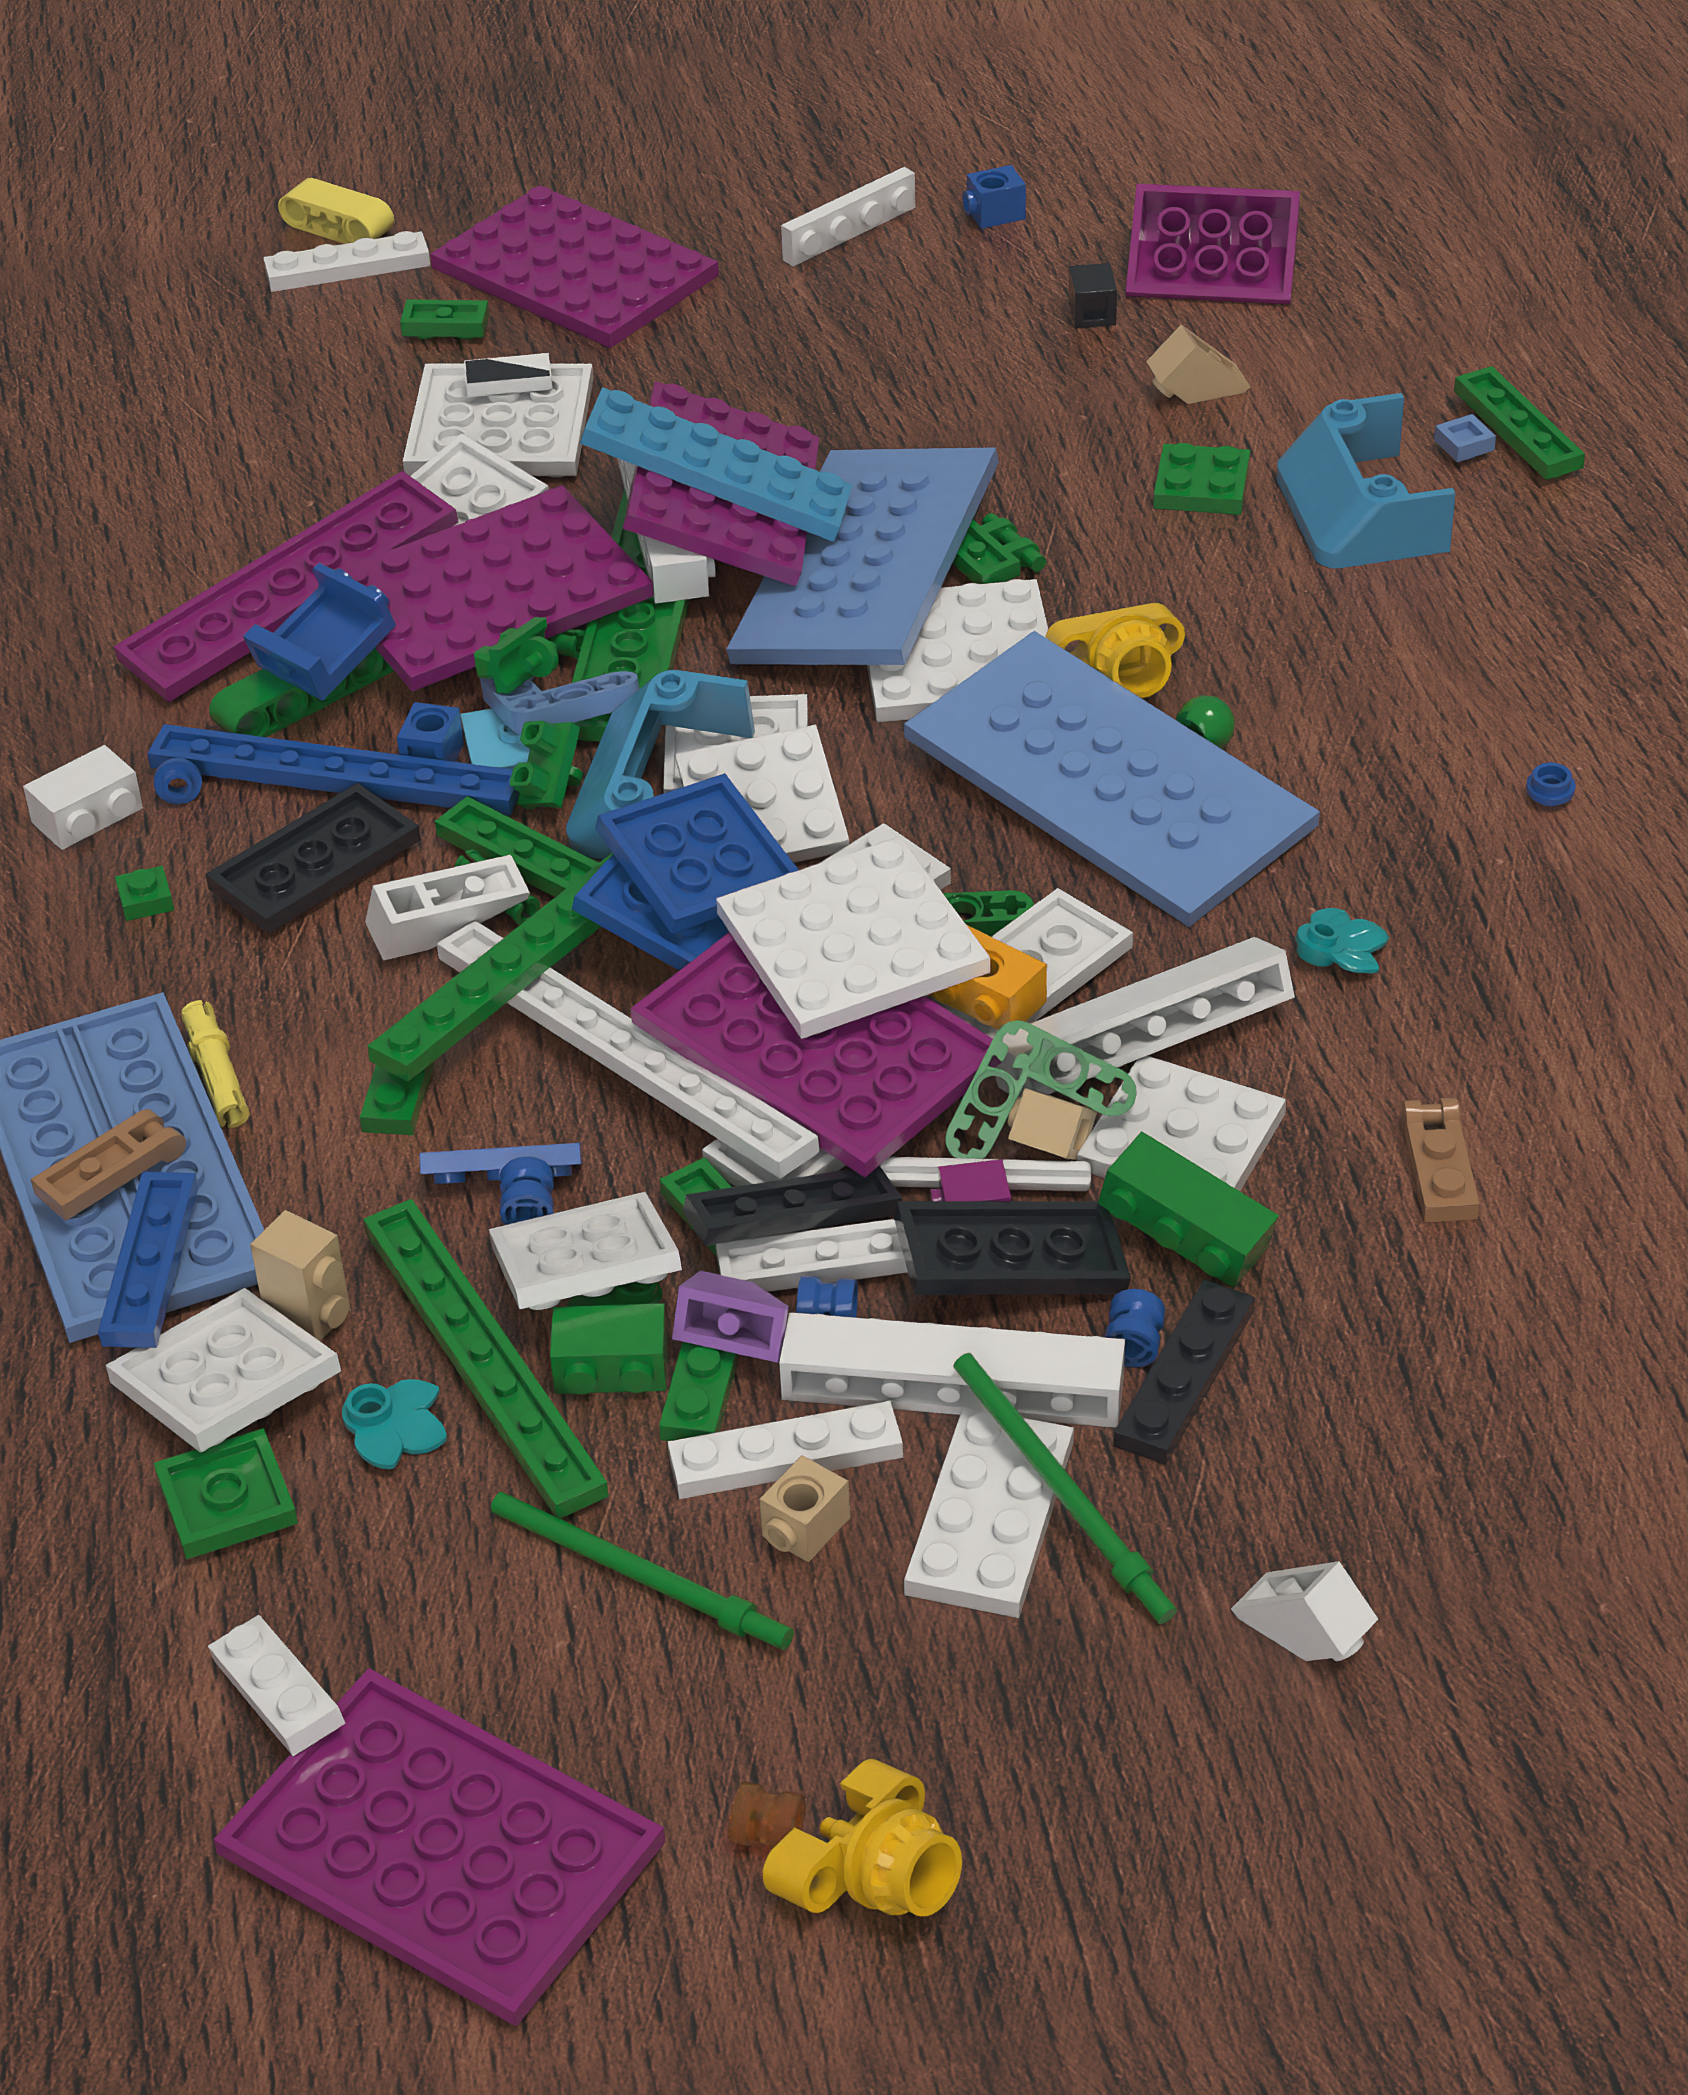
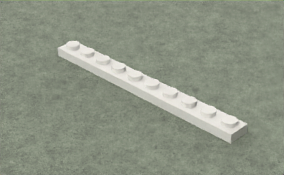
M473 921L436 943L438 956L441 961L461 972L503 938L477 921ZM551 968L507 1002L780 1179L819 1153L817 1135L747 1091L684 1058L634 1025L631 1018Z

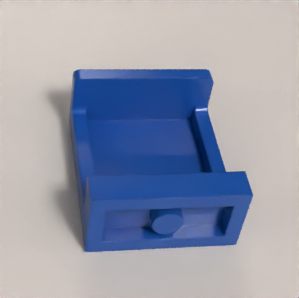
M318 563L312 569L318 582V588L274 633L254 624L243 635V638L258 667L323 701L396 624L388 608L390 602L379 588L374 585L367 587L353 580L342 569L337 568L333 570Z

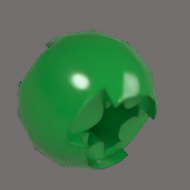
M1199 695L1186 701L1177 713L1176 721L1220 749H1225L1234 736L1235 718L1233 712L1223 700L1216 696Z

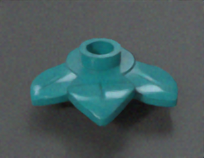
M1325 908L1314 912L1310 917L1309 923L1303 924L1298 928L1295 941L1297 943L1296 950L1298 955L1310 964L1330 966L1335 962L1343 969L1351 972L1377 973L1379 965L1370 953L1387 945L1390 937L1383 928L1374 922L1365 919L1351 920L1345 910Z
M407 1379L401 1380L387 1389L372 1383L354 1388L348 1394L343 1405L342 1418L345 1427L355 1434V1448L362 1459L378 1468L393 1469L400 1461L403 1452L411 1455L425 1454L443 1445L447 1441L445 1428L427 1410L437 1399L440 1393L439 1387L426 1381Z

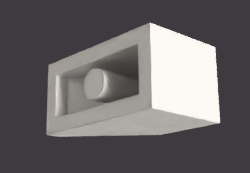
M1339 1561L1266 1572L1231 1608L1239 1620L1305 1661L1333 1658L1334 1661H1341L1350 1657L1361 1648L1364 1643L1362 1636L1378 1620Z

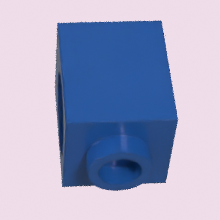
M1012 165L967 174V191L962 193L964 210L967 215H972L981 229L1025 220L1026 184Z
M414 702L397 736L399 755L456 762L464 745L459 708Z

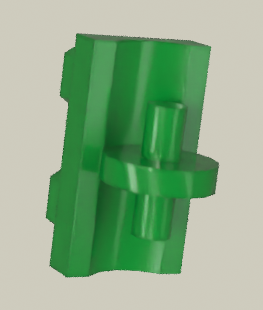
M534 617L518 629L508 628L500 634L497 644L494 646H483L475 651L474 659L478 677L494 679L496 692L509 694L532 676L546 677L556 670L558 666L557 646L555 643L545 639L546 618Z
M543 720L528 721L523 724L520 740L524 746L530 749L527 762L518 763L513 768L509 783L520 793L517 805L526 810L539 806L562 808L567 786L582 784L583 771L572 766L580 731L579 726L572 722L549 723Z

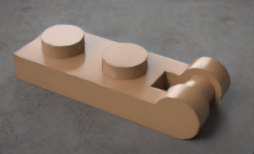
M1440 1098L1438 1104L1421 1105L1419 1099L1403 1100L1401 1110L1402 1124L1424 1222L1478 1219L1480 1204L1460 1123L1457 1098ZM1440 1125L1441 1129L1424 1130V1126Z
M141 1110L31 1178L34 1194L67 1221L162 1160L164 1162H172L178 1159L185 1150L186 1139L174 1128H165L163 1119L152 1110Z

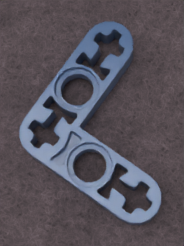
M628 671L608 673L541 691L528 679L509 694L497 693L494 679L480 678L484 701L513 732L519 734L522 732L523 724L528 721L543 720L549 723H574L611 713L640 689L637 674Z

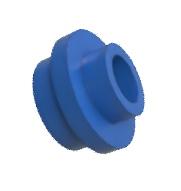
M171 758L163 762L154 774L156 793L161 799L171 804L192 801L197 797L202 787V776L195 764L184 758ZM180 778L187 784L184 787L176 788L172 787L169 783L173 779Z
M1548 762L1535 767L1533 773L1527 779V794L1534 801L1544 806L1564 804L1571 800L1575 794L1576 784L1572 778L1571 771L1559 763Z

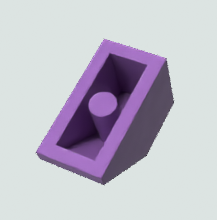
M699 1271L679 1286L672 1339L778 1363L784 1342L789 1306L753 1282Z

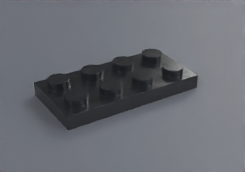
M356 783L206 873L207 886L210 891L269 934L421 840L419 825L359 783Z
M897 1201L894 1221L914 1295L1117 1294L1123 1290H1128L1131 1276L1111 1213L1099 1205L1098 1201Z

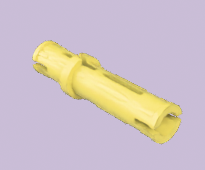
M202 1000L193 1001L187 1004L181 1012L182 1021L190 1038V1042L187 1045L192 1060L198 1063L203 1081L220 1126L224 1127L227 1120L228 1128L239 1127L247 1121L250 1113L241 1093L232 1062L228 1056V1051L230 1050L228 1037L218 1027L213 1006L206 1001L203 1008Z

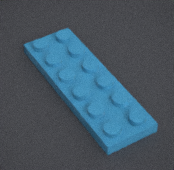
M603 387L580 440V444L833 542L839 531L852 488V484L844 482L834 473L816 471L803 466L798 460L790 456L775 455L760 449L758 445L749 440L734 439L719 433L708 424L690 422L676 416L667 408L652 407L634 400L626 392L619 390L611 391Z

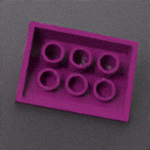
M1136 184L1126 296L1291 304L1300 218V191Z

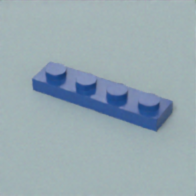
M142 1172L98 1330L102 1347L157 1348L198 1191L195 1173Z

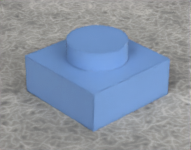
M1473 414L1435 426L1434 441L1456 462L1469 460L1475 456L1495 450L1496 436Z

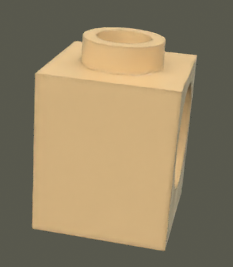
M1024 1088L1022 1097H1017L1008 1116V1126L1011 1127L1008 1139L1067 1159L1077 1160L1078 1152L1091 1133L1097 1111L1039 1091Z
M803 1455L759 1499L762 1536L776 1549L783 1552L789 1551L808 1563L850 1519L848 1480Z

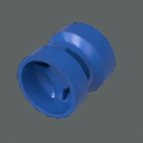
M521 1157L509 1161L502 1168L500 1173V1189L502 1193L500 1217L505 1225L554 1214V1202L551 1195L554 1188V1176L551 1167L546 1162L538 1158Z
M800 1277L796 1313L857 1318V1279L840 1278L832 1284L823 1283L819 1277Z
M1141 1289L1123 1290L1115 1294L1111 1300L1109 1309L1110 1324L1105 1330L1104 1338L1125 1339V1367H1144L1154 1362L1158 1356L1160 1345L1159 1332L1163 1327L1165 1318V1306L1162 1300L1155 1294Z

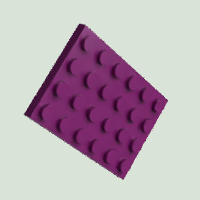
M540 185L530 189L528 193L503 206L501 210L476 223L474 227L449 240L445 245L430 254L433 269L609 348H612L719 276L718 261Z
M654 382L649 396V406L667 408L680 418L693 423L708 424L721 434L737 440H749L758 445L762 450L778 456H790L798 460L803 466L815 470L819 437L812 435L805 428L799 426L789 427L771 421L764 414L758 412L748 413L730 407L723 400L704 398L689 393L685 388L677 384ZM635 465L622 529L793 586L797 585L802 572L807 531Z
M563 485L342 568L353 580L367 587L374 585L387 596L390 602L388 608L396 626L375 648L412 692L476 667L475 651L483 646H494L498 643L500 634L508 628L518 629L534 617L546 618L545 639L654 596L653 581Z
M730 932L631 1008V1019L634 1025L684 1058L747 1091L818 1136V1143L821 1149L863 1177L868 1176L966 1093L993 1040L990 1036L926 996L801 1039ZM994 1055L989 1063V1067L996 1068L1002 1061Z
M368 1668L336 1703L346 1724L295 1756L290 1754L213 1839L216 1852L221 1857L517 2027L666 1842L664 1827Z

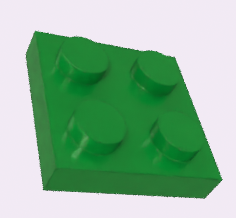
M1189 443L1163 444L1154 490L1153 509L1241 515L1250 465V450L1237 449L1232 446H1193Z
M264 1428L224 1440L220 1444L211 1446L201 1453L198 1450H193L153 1463L159 1486L186 1560L298 1524L295 1507Z

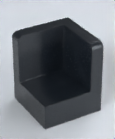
M1109 263L1069 266V305L1075 329L1116 325L1117 288Z

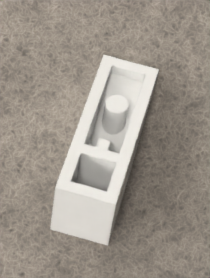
M507 855L373 885L365 923L384 961L430 950L437 946L436 943L471 922L477 921L482 923L528 899L530 892L512 856Z

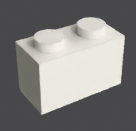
M106 745L23 786L31 822L61 850L143 809L136 772Z

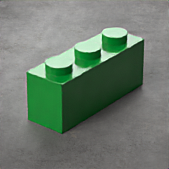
M1142 1131L1107 1170L1098 1199V1204L1109 1210L1116 1218L1127 1221L1154 1238L1161 1246L1172 1249L1199 1266L1208 1275L1220 1279L1233 1288L1239 1284L1268 1248L1279 1217L1278 1214Z

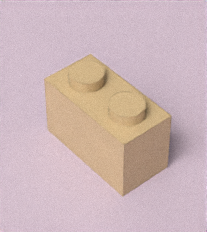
M287 1210L283 1211L250 1244L261 1300L321 1341L333 1328H337L342 1324L351 1310L337 1234Z

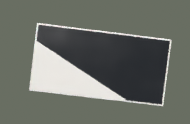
M549 353L464 361L467 397L552 389Z

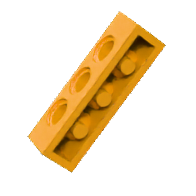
M967 925L990 956V973L928 995L940 1003L949 1005L977 1019L982 1024L997 1030L1010 1021L1021 1020L1026 1022L1047 1002V964Z

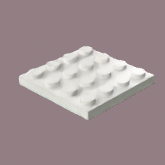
M425 364L403 457L404 472L408 475L415 473L462 433L532 476H549L553 478L576 476L582 447L580 440L585 429L594 378L592 364H550L552 389L478 397H467L464 364Z
M1014 579L1008 582L988 584L969 583L963 586L940 588L905 665H867L876 721L909 720L1031 632L1036 631L1045 637L1048 626L1037 579Z
M901 836L716 898L717 914L801 1039L990 973V956Z

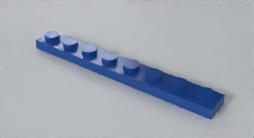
M167 724L163 725L147 753L150 768L157 769L163 762L171 758H184L195 764L201 775L341 793L359 783L381 799L434 805L444 808H452L468 796L509 816L520 794L509 784L513 769Z

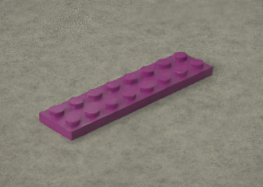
M401 471L113 646L117 660L165 700L170 702L248 654L250 650L243 635L254 624L274 633L318 588V582L312 571L318 563L333 570L337 568L342 569L348 565L382 554L387 550L395 549L424 538L427 535L448 529L459 523L456 509L407 473Z

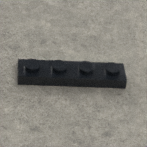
M878 1166L866 1177H863L853 1169L686 1194L683 1213L704 1246L893 1216L897 1201H902V1197L882 1168Z
M1203 1280L1114 1431V1447L1164 1465L1168 1463L1254 1313V1296Z

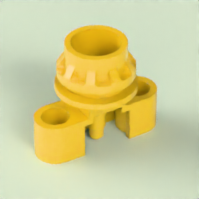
M1150 603L1060 620L1048 629L1045 638L1063 649L1070 642L1079 640L1077 647L1070 654L1138 697L1145 698L1157 693L1168 681L1172 668L1171 655L1182 646L1185 639V630L1182 623L1166 606L1159 603ZM1167 623L1166 629L1163 632L1159 626Z
M868 1759L859 1764L840 1783L842 1790L846 1791V1801L849 1808L857 1814L849 1822L836 1820L831 1817L825 1818L821 1822L819 1829L822 1836L830 1839L828 1843L793 1828L771 1850L763 1868V1882L769 1892L813 1913H820L828 1909L847 1890L855 1902L869 1909H878L888 1915H903L911 1912L917 1916H929L940 1910L953 1895L961 1875L962 1853L957 1841L943 1833L936 1818L922 1811L925 1802V1788L922 1781L876 1759Z

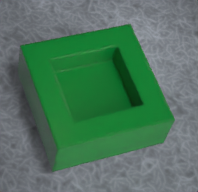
M163 865L115 876L126 921L174 911L172 896Z

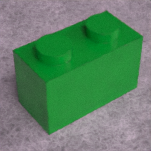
M664 1304L553 1307L550 1361L555 1394L667 1391L668 1336Z

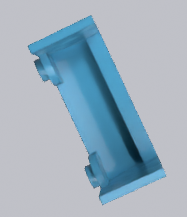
M1402 393L1355 400L1341 399L1329 404L1277 461V483L1314 559L1325 567L1345 568L1450 552L1455 504V491L1453 488L1409 494L1404 484L1391 475L1379 474L1363 479L1355 463L1400 456L1404 406Z
M667 670L657 674L619 705L609 718L568 819L566 831L571 849L586 857L603 860L612 851L595 829L598 815L654 797L651 785L641 779L662 725L753 738L755 727L748 681L681 670Z

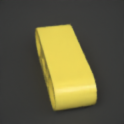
M314 178L305 179L280 198L278 202V210L281 217L291 227L343 244L353 243L361 238L378 239L394 226L395 221L391 208L383 200Z

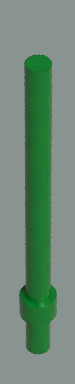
M965 1353L955 1361L953 1368L1113 1566L1111 1575L1126 1593L1133 1592L1158 1624H1164L1177 1613V1608L1153 1580L1154 1570L1138 1551L1131 1552L975 1357L971 1353Z
M499 1492L492 1501V1513L717 1619L718 1626L739 1637L749 1634L783 1651L792 1642L794 1636L793 1628L757 1612L756 1604L737 1595H731L729 1598L720 1595L504 1492Z

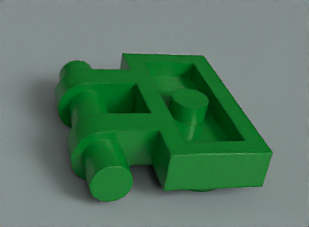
M989 513L983 518L981 526L972 519L952 564L973 583L988 584L1006 582L1020 576V566L1029 567L1034 572H1039L1045 567L1046 558L1040 554V548L1034 541L1028 537L1022 538L1017 533V527L1011 521L1004 517L999 518L995 513Z

